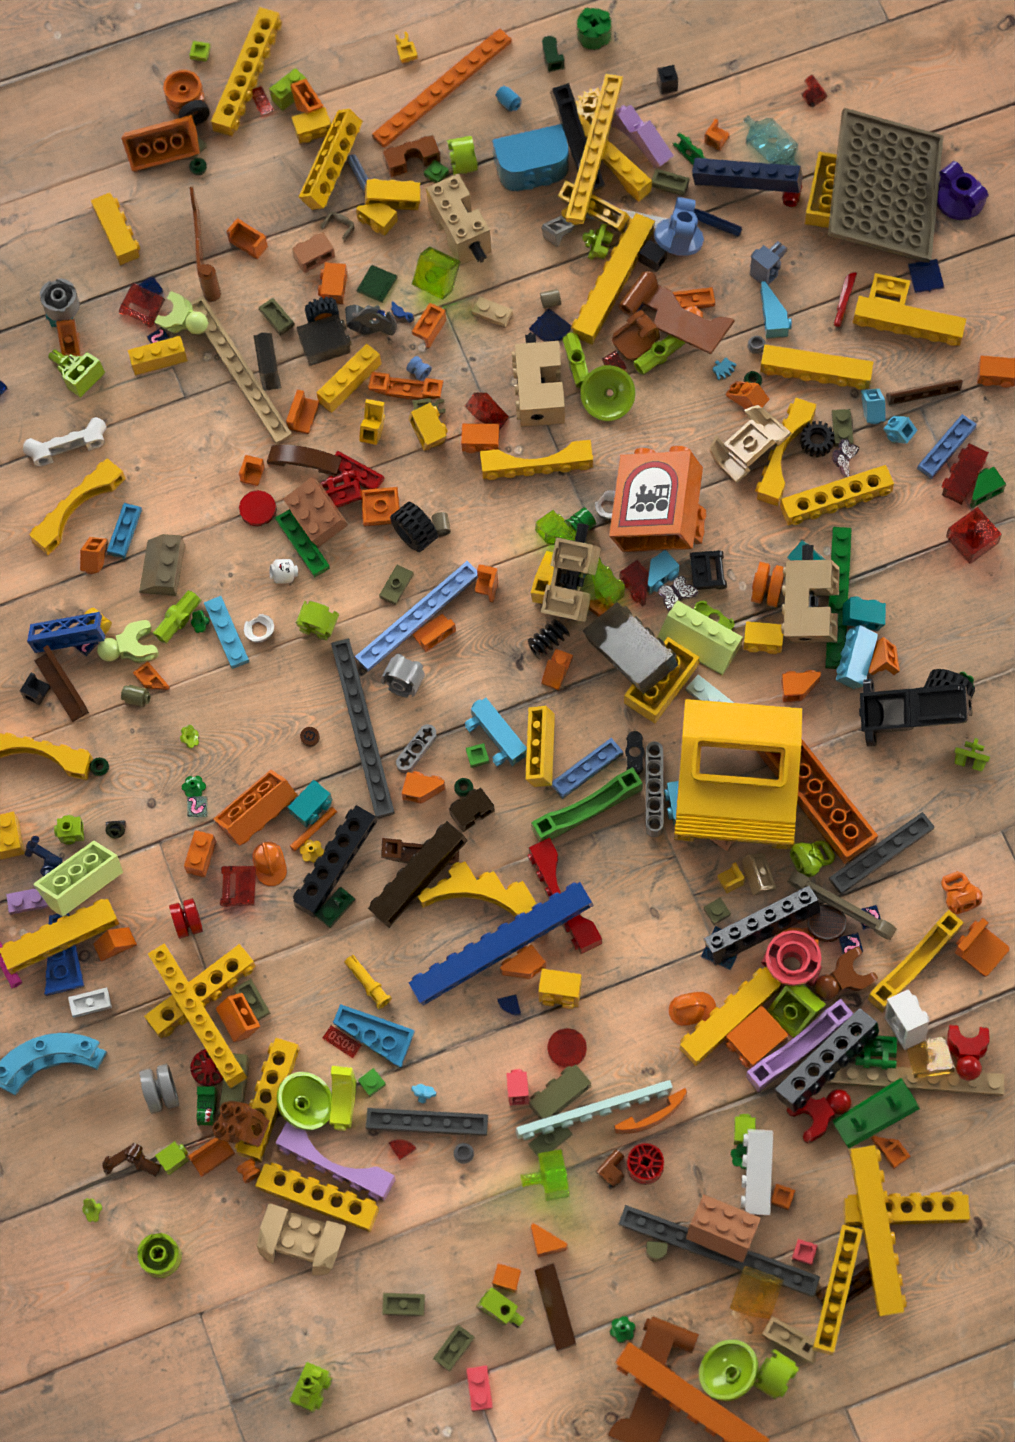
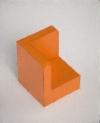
M715 119L705 133L704 143L720 151L729 138L730 133L719 128V120Z
M245 455L239 471L240 481L258 486L265 468L263 459Z
M498 1263L492 1282L493 1287L516 1293L521 1270Z

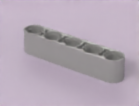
M654 741L646 746L645 778L646 833L650 837L655 838L663 833L664 798L663 746L659 742ZM652 750H657L659 754L654 756L651 755L649 752ZM656 768L659 770V772L657 774H652L650 772V769ZM655 786L659 788V791L652 792L650 788ZM651 805H657L659 806V809L653 811L649 807ZM652 823H657L660 827L658 829H652L650 825Z

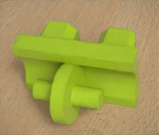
M603 223L600 229L596 230V233L590 229L589 233H584L582 236V240L586 242L585 246L589 248L591 245L588 258L591 260L595 256L601 259L607 256L609 248L602 246L601 243L609 245L614 235L606 230L607 225Z
M974 738L973 743L965 741L964 745L971 748V751L955 747L954 764L965 767L967 757L975 758L972 769L983 771L986 762H989L990 756L975 752V750L983 752L984 746L977 744L978 738Z

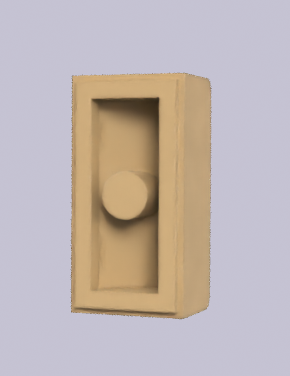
M765 853L749 854L742 859L753 895H759L776 889Z

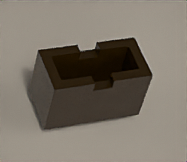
M481 787L477 790H471L466 795L467 797L461 801L456 800L449 808L450 816L462 832L476 824L474 820L480 817L483 820L495 812L494 804Z

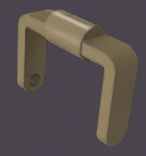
M330 212L321 224V228L324 229L332 217L335 218L337 221L350 226L342 238L346 241L354 230V223L341 214Z

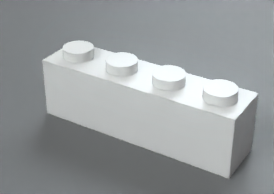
M748 1129V1133L743 1136V1146L747 1147V1155H743L742 1167H746V1175H742V1188H745V1196H741V1208H744V1211L750 1214L770 1215L773 1131Z

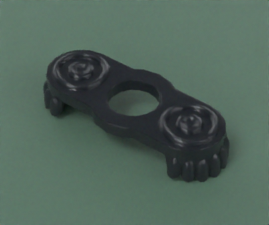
M631 731L626 737V770L633 767L637 775H640L644 769L643 756L645 751L643 748V737L640 732ZM637 747L640 750V755L633 757L630 755L629 750Z

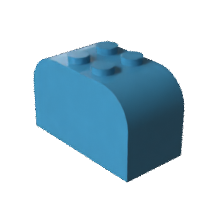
M562 124L492 140L493 159L499 180L509 190H531L534 187L548 186L561 181L568 173V144Z

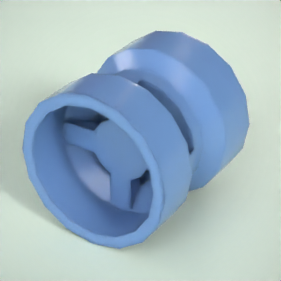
M415 356L408 363L406 370L411 374H415L418 380L423 381L429 376L432 367L427 363L424 364L420 357Z

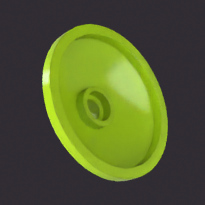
M605 365L593 369L585 377L581 386V400L584 408L590 415L599 420L613 421L623 417L630 411L635 401L636 391L632 378L626 371L616 366ZM609 389L613 391L612 396H608L607 391Z
M296 1072L287 1076L281 1082L277 1090V1105L281 1115L289 1124L301 1130H315L325 1125L330 1119L332 1093L321 1078L308 1072Z
M725 1340L717 1343L708 1350L700 1364L699 1379L702 1388L716 1400L732 1401L740 1398L751 1389L756 1381L759 1369L757 1356L749 1345L739 1340Z

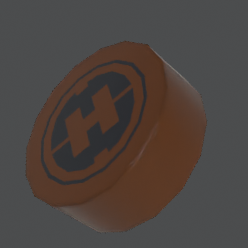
M306 727L300 734L301 742L305 746L312 747L319 742V732L314 727Z

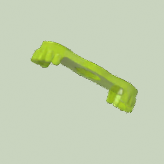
M702 600L695 604L694 610L708 618L711 614H717L720 618L717 623L733 630L735 623L732 618L728 619L719 610L708 606L707 601L704 602Z

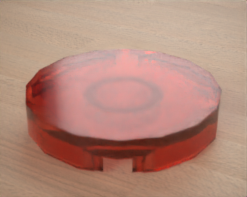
M559 1029L552 1034L548 1041V1056L558 1067L566 1068L568 1066L573 1067L575 1064L579 1065L586 1057V1040L575 1029Z

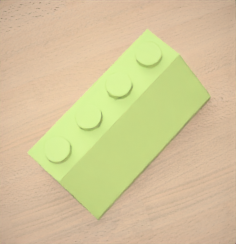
M678 600L668 613L657 637L662 642L667 637L671 638L697 655L699 663L721 675L724 674L737 654L743 640L741 635Z
M92 841L33 885L48 906L63 917L121 875L123 870L116 854L99 843Z

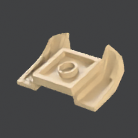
M759 405L744 410L750 420L730 439L723 443L716 435L709 449L715 462L736 483L750 472L748 467L774 443L779 446L792 434Z
M269 1203L260 1227L257 1249L259 1254L271 1263H274L276 1252L312 1262V1275L329 1274L333 1267L346 1226L328 1220L327 1222H322L289 1212L287 1208Z

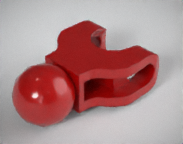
M949 1025L947 1050L957 1059L956 1071L961 1079L974 1081L980 1076L982 1066L979 1059L984 1057L988 1050L990 1041L989 1028L979 1027V1033L976 1037L967 1038L960 1033L958 1025Z
M835 1089L826 1098L825 1096L821 1099L810 1098L807 1104L795 1113L790 1108H787L786 1112L791 1117L807 1114L813 1119L812 1126L803 1133L804 1142L810 1143L825 1135L828 1123L831 1119L835 1118V1114L841 1115L850 1109L851 1097L846 1091Z

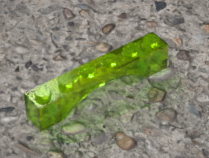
M554 510L536 521L535 531L547 544L555 545L556 537L575 541V530L565 523L564 518ZM599 557L596 575L591 576L595 587V597L608 609L612 604H615L624 597L625 585L620 579H616L612 570L608 566H604Z

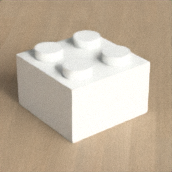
M908 989L888 998L885 1019L904 1050L925 1041L930 1020L925 1011L922 1012L919 1007L917 997L915 995L912 996Z

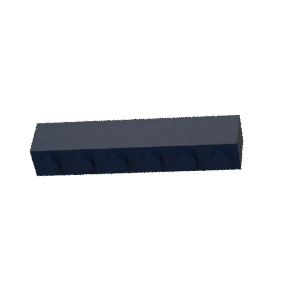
M695 158L692 170L694 184L704 186L800 193L803 180L801 166Z

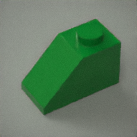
M995 466L990 469L985 468L979 472L970 503L971 508L1004 492L1006 483Z

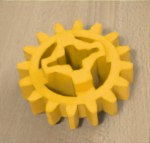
M590 88L588 93L583 91L584 95H579V101H575L578 113L589 123L594 117L601 92L599 88H596L595 91Z

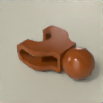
M857 946L838 958L836 968L832 973L822 975L817 979L815 990L821 998L830 1000L835 998L843 989L861 991L878 980V976L874 972L862 976L854 971V960L862 954L860 947Z

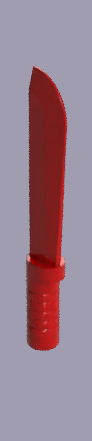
M857 272L849 273L845 277L837 306L838 312L834 321L835 327L841 326Z

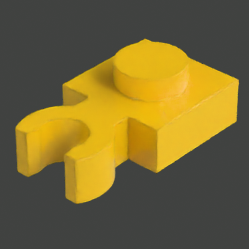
M404 32V39H400L398 34L395 35L396 43L398 44L396 45V50L401 64L418 59L413 41L409 42L407 32Z

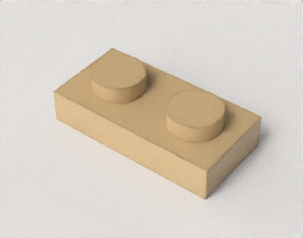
M479 297L472 310V315L504 328L513 313L512 309Z

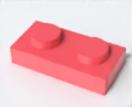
M487 1365L466 1368L472 1411L493 1409Z

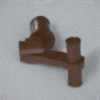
M132 1143L131 1146L114 1156H106L102 1163L104 1173L107 1171V1174H110L113 1168L127 1160L133 1163L138 1171L141 1169L156 1177L161 1165L146 1159L142 1152V1146Z

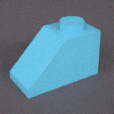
M880 389L861 390L864 417L867 423L879 424L881 421H886L885 399Z

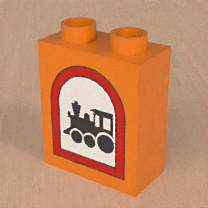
M673 446L669 449V452L658 453L649 448H638L634 451V454L620 455L609 537L622 552L693 549L703 467L689 448Z

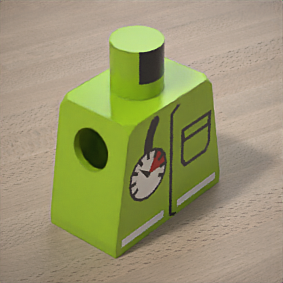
M492 1287L487 1289L476 1306L502 1325H506L509 1322L516 1328H519L525 1319L515 1312L518 1308L516 1304ZM502 1306L507 1310L506 1315L500 1312Z

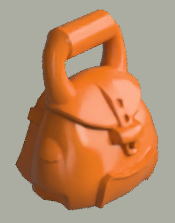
M956 871L943 876L941 885L947 894V907L952 913L961 914L976 908L982 903V891L971 884L964 873ZM962 878V881L952 884L951 886L947 885V883Z

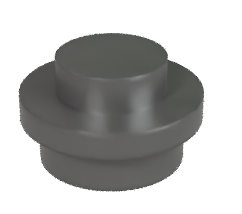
M753 336L748 341V349L754 354L762 353L766 342L760 336Z
M461 1143L455 1147L454 1158L457 1162L466 1164L473 1159L474 1151L469 1144Z

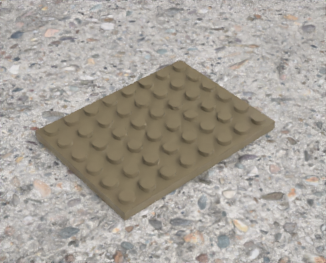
M844 108L841 114L828 236L929 263L932 258L943 135Z

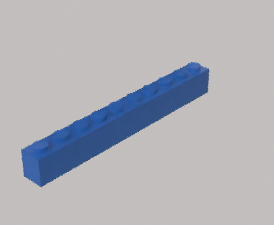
M574 882L568 885L564 892L560 894L557 892L551 895L547 902L543 904L540 902L534 905L530 912L526 914L525 912L520 913L514 918L513 922L501 924L494 933L484 934L477 943L467 944L460 953L450 954L443 963L433 964L426 973L416 974L412 977V981L408 983L419 1003L424 1006L594 905L581 882Z

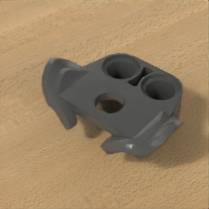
M350 305L345 308L347 327L362 335H369L379 331L387 335H394L397 324L390 311L386 313V317L377 313L380 310L379 305L375 307L367 305L365 308L358 305Z

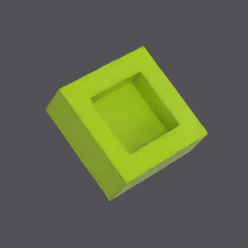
M193 41L189 54L190 59L207 62L211 49L210 43Z

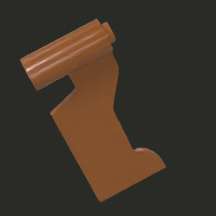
M192 186L190 187V196L194 218L197 273L204 298L207 301L213 302L220 298L221 290L215 268L210 264H204L199 207Z
M650 271L642 272L618 305L619 309L628 316L635 314L641 304L656 310L657 314L654 324L660 331L709 354L713 353L735 322L734 319L728 317H716L709 321L683 309L673 292L659 285L656 275Z
M652 1316L651 1319L647 1318L643 1330L646 1333L640 1350L674 1372L666 1365L672 1346L692 1354L699 1334ZM647 1385L645 1388L641 1387L630 1418H623L617 1421L611 1427L608 1436L622 1442H659L672 1409L669 1406L670 1401L665 1397L661 1401L651 1394L653 1389Z

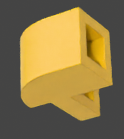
M366 400L364 419L360 425L359 442L377 445L385 421V402Z

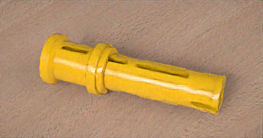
M354 955L349 956L344 961V964L366 989V995L375 1001L378 1009L385 1007L391 1001L392 997L384 992L379 982L374 981Z

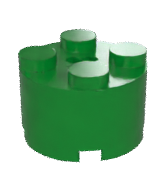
M585 8L577 19V39L583 47L590 50H598L601 46L607 45L611 40V17L608 11L599 8Z

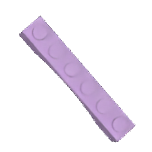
M841 999L838 1000L795 1038L748 1070L746 1078L760 1092L827 1040L853 1015L852 1011Z
M286 1122L276 1141V1145L279 1147L278 1151L287 1156L291 1153L297 1156L296 1160L305 1165L308 1162L315 1165V1170L323 1174L325 1172L332 1174V1178L342 1183L344 1180L350 1183V1187L358 1192L361 1189L368 1192L367 1196L376 1201L379 1198L385 1201L396 1180L393 1174L377 1166L354 1169L331 1162L314 1148L305 1130L298 1129Z

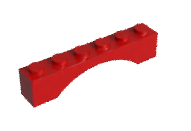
M549 837L530 846L529 854L527 855L530 864H535L538 870L536 875L539 881H544L547 887L544 890L548 898L557 892L561 893L556 878L559 860L558 853ZM580 914L562 924L565 932H570L573 938L570 940L574 949H579L581 954L602 945V937L594 922Z

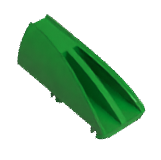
M899 1078L832 1121L845 1144L850 1149L920 1110V1107L903 1079Z

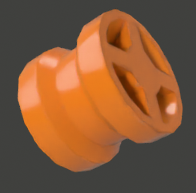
M253 1158L246 1160L236 1168L237 1172L242 1174L244 1183L253 1181L261 1174V1170L255 1166Z

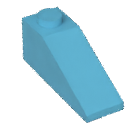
M761 281L760 291L766 338L788 337V332L792 329L791 318L788 319L787 311L765 281Z

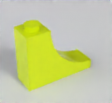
M332 1066V1100L329 1123L331 1127H334V1130L346 1131V1128L351 1129L357 1080L351 1067Z

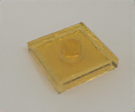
M945 1036L926 1039L906 1049L914 1078L954 1072V1065Z

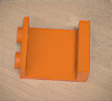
M761 1005L726 1035L725 1045L732 1053L735 1051L740 1057L739 1061L744 1067L751 1069L779 1043L782 1045L788 1039L789 1034Z

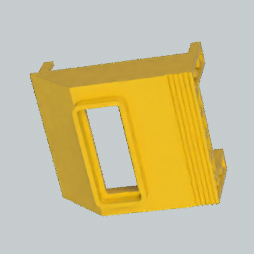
M685 699L674 840L693 842L694 838L771 844V848L791 850L794 845L801 756L802 708ZM715 747L780 753L779 779L701 774V748Z

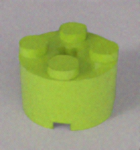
M472 136L447 140L448 150H452L449 153L450 162L455 164L452 165L453 175L477 171L478 165Z
M304 601L296 624L300 627V632L310 635L312 632L317 634L318 638L327 641L328 637L332 635L339 614L336 611L333 613L329 612V607L320 603L309 601L307 604Z
M156 1233L148 1235L141 1241L138 1247L139 1264L153 1277L166 1278L172 1275L181 1263V1250L173 1238L167 1234ZM158 1252L163 1255L161 1259L156 1256Z
M773 1349L770 1352L773 1356L771 1359L766 1357L758 1371L756 1378L758 1382H755L753 1386L776 1399L785 1395L788 1390L786 1385L788 1380L795 1377L799 1368L795 1366V1361Z

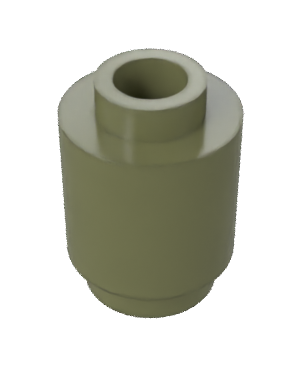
M125 685L121 692V700L140 707L149 704L151 699L148 689L135 685Z

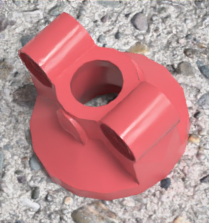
M792 930L782 932L772 939L767 946L761 964L765 967L767 966L773 978L782 984L814 986L822 969L820 965L822 957L820 947L812 937L804 932ZM789 957L796 958L800 962V968L794 971L788 970L783 965L784 960Z

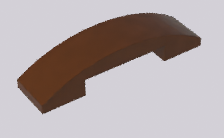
M273 445L270 449L267 464L284 467L285 464L318 469L319 473L337 476L342 459L336 455L313 448L296 445Z
M382 838L381 858L409 863L410 858L423 848V844L406 843L400 839ZM459 851L447 865L459 862Z

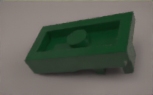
M339 887L319 909L315 917L331 929L354 903L356 898L342 887Z

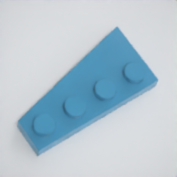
M341 1004L333 1021L335 1026L401 1069L415 1030Z

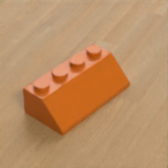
M192 115L125 132L121 137L132 172L200 154L197 131Z
M270 770L214 817L213 820L233 842L240 846L248 842L254 833L262 830L268 821L277 817L280 811L289 806L298 795L285 778Z

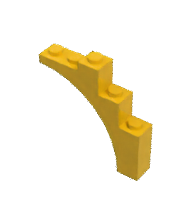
M465 861L462 863L457 862L450 867V870H448L449 879L444 878L440 880L437 886L431 889H424L418 896L422 908L452 898H472L495 904L511 913L514 917L523 912L525 914L530 912L531 908L537 904L523 880L519 883L517 881L513 882L505 890L494 871L490 873L485 872L476 880Z

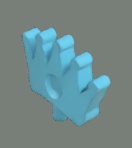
M724 358L721 363L717 360L715 362L717 366L713 367V372L718 380H720V376L725 379V374L731 376L729 371L734 372L732 366L736 367V363L727 358Z

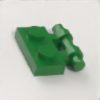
M878 1035L873 1041H869L864 1046L863 1051L858 1054L864 1055V1058L856 1057L855 1065L863 1066V1068H870V1066L881 1067V1070H888V1068L896 1069L897 1061L889 1060V1057L896 1058L897 1037ZM870 1056H879L882 1059H872Z

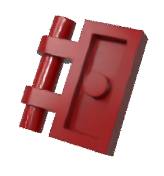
M347 470L342 472L341 475L327 477V480L321 481L323 488L329 487L326 493L337 508L363 499L359 482L357 480L351 482L352 478L358 476L356 470ZM344 482L343 485L336 487V484Z

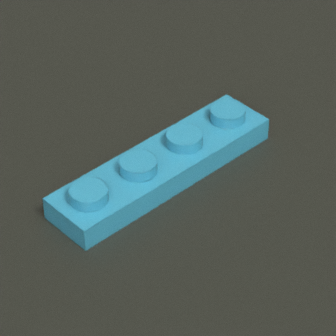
M219 596L204 602L231 668L234 669L248 663L249 659L222 597Z

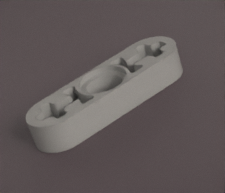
M429 724L423 725L398 756L396 765L401 773L411 772L437 738L434 726ZM429 731H431V735H432V736H431V737H430V736H427V737L425 738V740H424L425 743H426V745H425V744L422 742V740H423L424 737H425L424 732H427V733H428ZM413 745H420L422 747L421 752L413 753L411 751ZM407 753H409V755L411 756V758L408 760L409 766L405 765L404 767H402L401 761L406 762L409 758Z

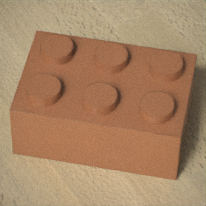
M314 477L308 479L283 498L307 536L318 547L348 526V523L320 482Z
M703 1194L690 1223L686 1239L743 1263L761 1218Z

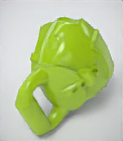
M816 841L811 844L796 843L790 850V857L795 868L806 877L815 876L821 867L832 864L835 859L832 848L825 841ZM819 846H822L829 860L824 859L822 852L818 848Z

